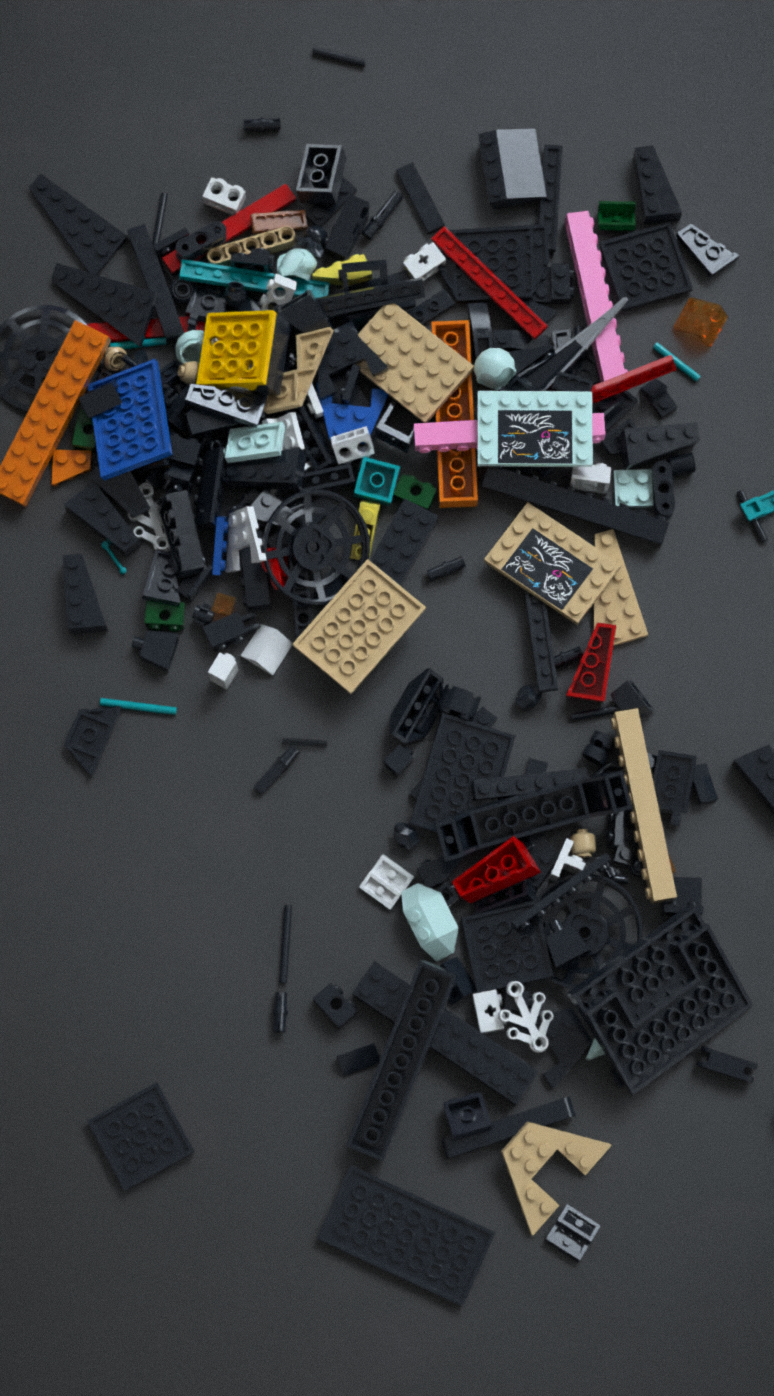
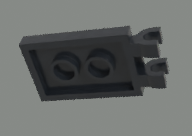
M195 283V291L190 298L186 310V316H189L187 323L189 325L188 331L196 330L198 321L206 323L207 313L227 311L228 304L224 298L226 286Z
M658 750L653 783L660 817L662 819V813L672 814V826L680 827L681 813L687 814L697 756Z

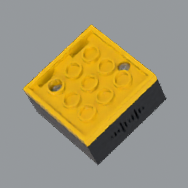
M274 310L207 313L196 384L213 386L221 390L229 388L238 392L252 391L254 394L268 393V396L280 395L291 324Z

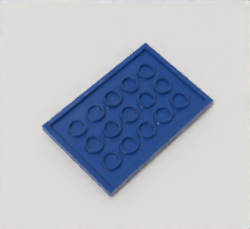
M156 359L88 385V390L90 391L116 379L119 385L116 390L122 400L120 405L92 417L100 476L104 481L173 455L159 364Z

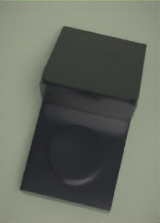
M653 379L641 387L640 390L662 419L676 410L677 405L667 393V385L658 379Z

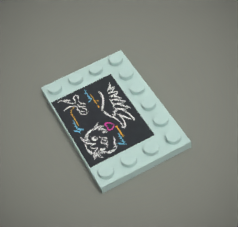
M478 391V466L592 467V392Z

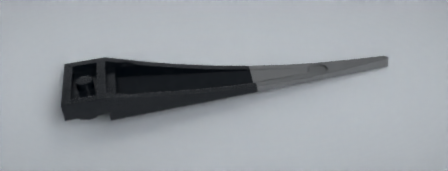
M622 298L591 325L552 352L550 356L543 358L518 374L505 388L508 391H553L552 386L557 371L568 373L623 307L628 298Z

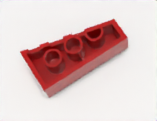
M597 622L567 692V697L605 703L617 629L616 625Z
M513 836L453 880L452 883L459 895L467 902L472 903L541 873L525 845Z

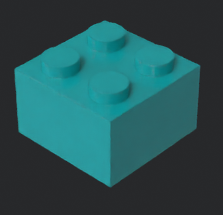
M363 457L353 497L390 506L400 466Z

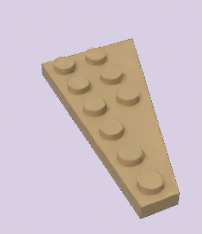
M611 529L595 534L594 547L620 563L621 568L594 602V629L597 622L616 625L614 646L647 637L648 632L614 530Z

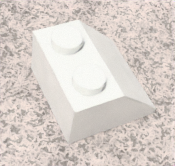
M597 463L592 465V467H572L570 487L580 491L607 494L610 484L611 467H607L606 464Z

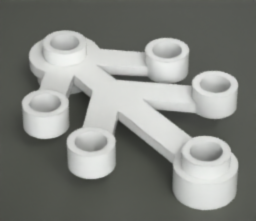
M143 483L139 488L142 493L144 490L150 491L144 497L149 506L151 503L153 506V487L149 483ZM154 508L148 510L150 518L142 514L132 518L128 512L129 520L133 522L138 521L155 531L156 536L146 532L143 527L137 526L133 532L138 539L143 538L153 543L155 550L170 551L165 532L163 534L161 528V518L160 521L158 520L160 515L158 518L153 512ZM142 530L143 533L141 535H137L136 531ZM161 542H166L165 547L159 546V544Z
M518 981L509 982L506 991L509 996L514 998L522 1017L511 1014L509 1010L503 1009L499 1011L498 1018L501 1021H510L528 1028L530 1035L519 1032L517 1028L510 1027L506 1031L507 1037L529 1043L531 1050L540 1053L545 1051L548 1047L546 1032L550 1021L553 1020V1013L550 1010L542 1011L540 1014L542 1022L539 1030L535 1026L541 1005L545 1001V995L541 992L533 994V1005L529 1013L522 997L523 985ZM513 985L516 986V991L514 993L511 991V987ZM537 995L541 996L540 1002L536 1000ZM503 1012L507 1013L506 1019L502 1018ZM548 1012L549 1019L546 1020L544 1018V1015ZM512 1030H515L516 1032L514 1037H511L510 1032ZM537 1039H540L541 1044L539 1046H536L535 1041Z

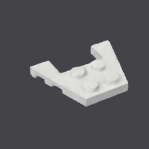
M246 506L230 513L228 519L226 573H234L240 570L239 550L249 546L251 550V563L266 561V555L261 553L260 546L263 545L262 539H258L256 533L259 527L254 507Z

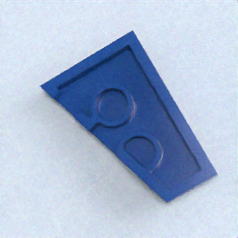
M219 516L216 520L212 575H221L222 571L226 569V560H223L224 552H227L225 537L226 533H228L229 523L227 522L228 517Z

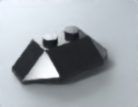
M427 668L409 682L390 715L391 735L404 744L426 737L440 712L438 704L444 690L443 677L432 669Z

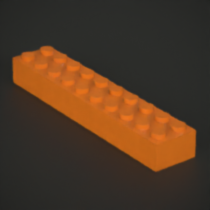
M77 320L74 321L0 465V495L24 507L27 506L80 403L79 397L85 393L111 342L109 336Z
M469 320L431 322V332L471 363ZM472 372L435 413V422L474 420ZM469 448L466 451L450 449L447 452H439L437 450L439 508L477 507L475 448Z

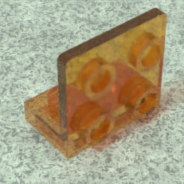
M690 297L673 328L696 335L704 346L711 347L728 316L721 305Z

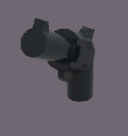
M609 862V867L604 871L606 877L616 883L628 884V876H619L620 871L612 867Z

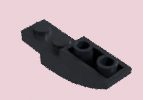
M486 302L467 304L474 366L481 352L493 348Z

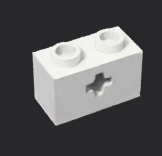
M434 242L430 245L425 244L419 249L418 253L415 255L411 254L404 259L403 270H406L410 279L422 277L423 282L439 271L438 266L440 264H446V258Z
M219 653L208 671L210 681L226 690L238 672L237 662L234 661L235 658L232 655Z
M496 990L473 994L479 1031L482 1034L504 1030V1025H507V1022L501 1021L498 1018L500 1006L503 1005L501 994H497ZM488 1007H491V1010H495L491 1017L488 1013L485 1014ZM505 1013L502 1014L503 1019H506Z

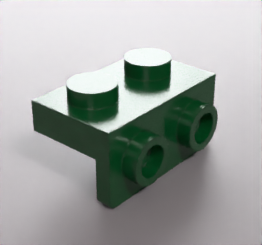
M599 201L597 214L598 230L635 231L636 203L629 201Z

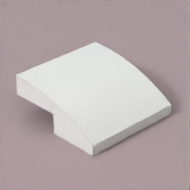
M383 854L359 887L391 910L401 897V892L407 889L414 876Z

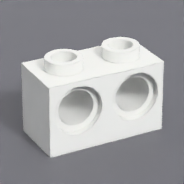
M211 177L202 197L204 204L234 215L241 210L246 200V193L238 185L232 186L221 178L215 179ZM215 190L221 191V193L217 195L213 194L212 192ZM231 197L238 198L236 201L229 200Z
M275 274L274 279H270L267 284V294H263L260 299L261 311H275L274 306L269 304L272 302L277 305L289 302L295 293L296 281ZM282 287L284 290H278L277 288Z
M367 426L331 437L332 447L338 464H348L355 459L368 458L371 454H375ZM360 442L367 443L365 446H358ZM341 448H348L346 452L340 451Z

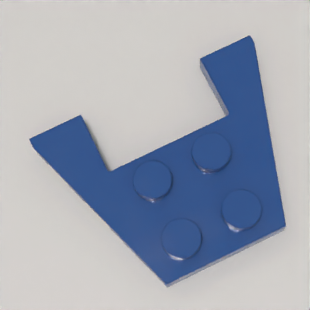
M316 382V391L319 396V384ZM372 389L370 407L332 403V396L321 400L319 396L328 440L331 441L333 436L366 426L371 435L388 394L381 389Z

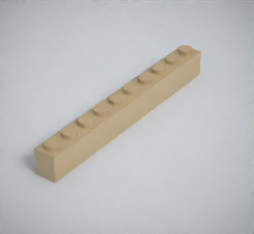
M638 708L618 711L611 718V727L616 732L617 737L614 738L615 746L620 751L618 761L620 767H623L624 777L633 808L632 812H630L631 823L635 824L634 839L635 842H638L640 848L637 852L639 861L643 863V869H641L642 878L646 880L648 887L645 888L646 897L650 899L651 904L672 901L677 898L639 711Z

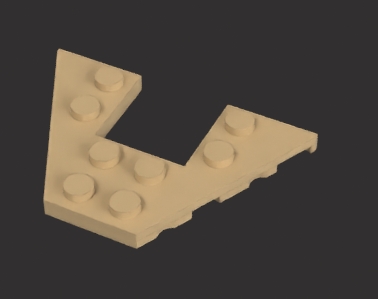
M331 327L296 335L297 369L283 373L280 395L267 397L263 408L264 412L272 414L302 407L333 334Z
M531 1122L525 1123L501 1153L506 1162L509 1176H511L516 1196L522 1207V1212L531 1235H534L559 1206L532 1180L533 1176L553 1153L558 1150L579 1171L586 1175L611 1147V1144Z

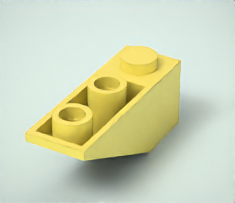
M356 254L344 262L337 261L328 268H319L312 273V280L329 282V284L343 285V281H339L338 270L342 269L341 263L367 261L365 255ZM372 272L347 273L348 286L372 280Z
M362 499L359 513L363 517L368 529L371 554L381 503ZM357 524L354 536L360 535ZM361 543L352 545L350 558L360 560Z

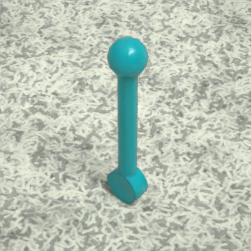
M102 542V548L108 552L116 563L120 574H125L127 572L126 568L122 567L112 553L108 542Z

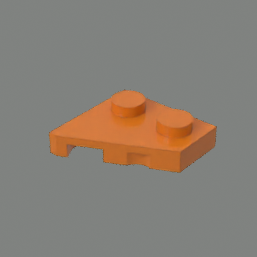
M55 450L53 453L52 486H58L59 483L65 480H71L79 474L91 471V450Z

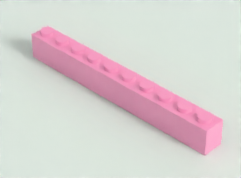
M589 211L568 213L564 223L586 321L589 326L612 308L613 304L608 299L609 287L604 281L605 269L600 264L602 260L600 250L597 251L598 239L592 229L594 228V221L590 217ZM615 318L608 323L592 343L600 383L628 372L627 369H624L623 365L625 358L624 353L620 352L621 340L620 336L616 334L617 322Z
M592 413V443H600L605 438L604 413ZM478 420L414 424L415 451L429 453L431 450H438L439 452H447L450 449L466 451L469 448H476L478 450Z

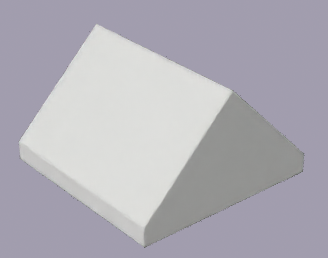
M261 624V628L256 631L241 657L273 676L293 646V643L277 629Z

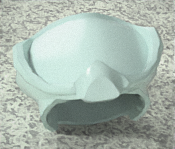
M292 249L286 254L279 256L277 260V274L284 277L303 278L309 281L310 275L316 268L317 261L305 249Z
M191 330L178 338L175 345L176 358L182 364L191 361L200 363L204 331Z
M489 348L481 352L475 361L474 372L477 377L476 381L495 390L505 386L517 373L514 359L507 351L500 348Z

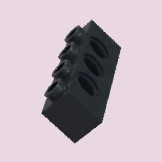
M306 399L302 407L285 410V414L296 412L305 447L304 450L315 471L337 466V459L315 416L310 414Z

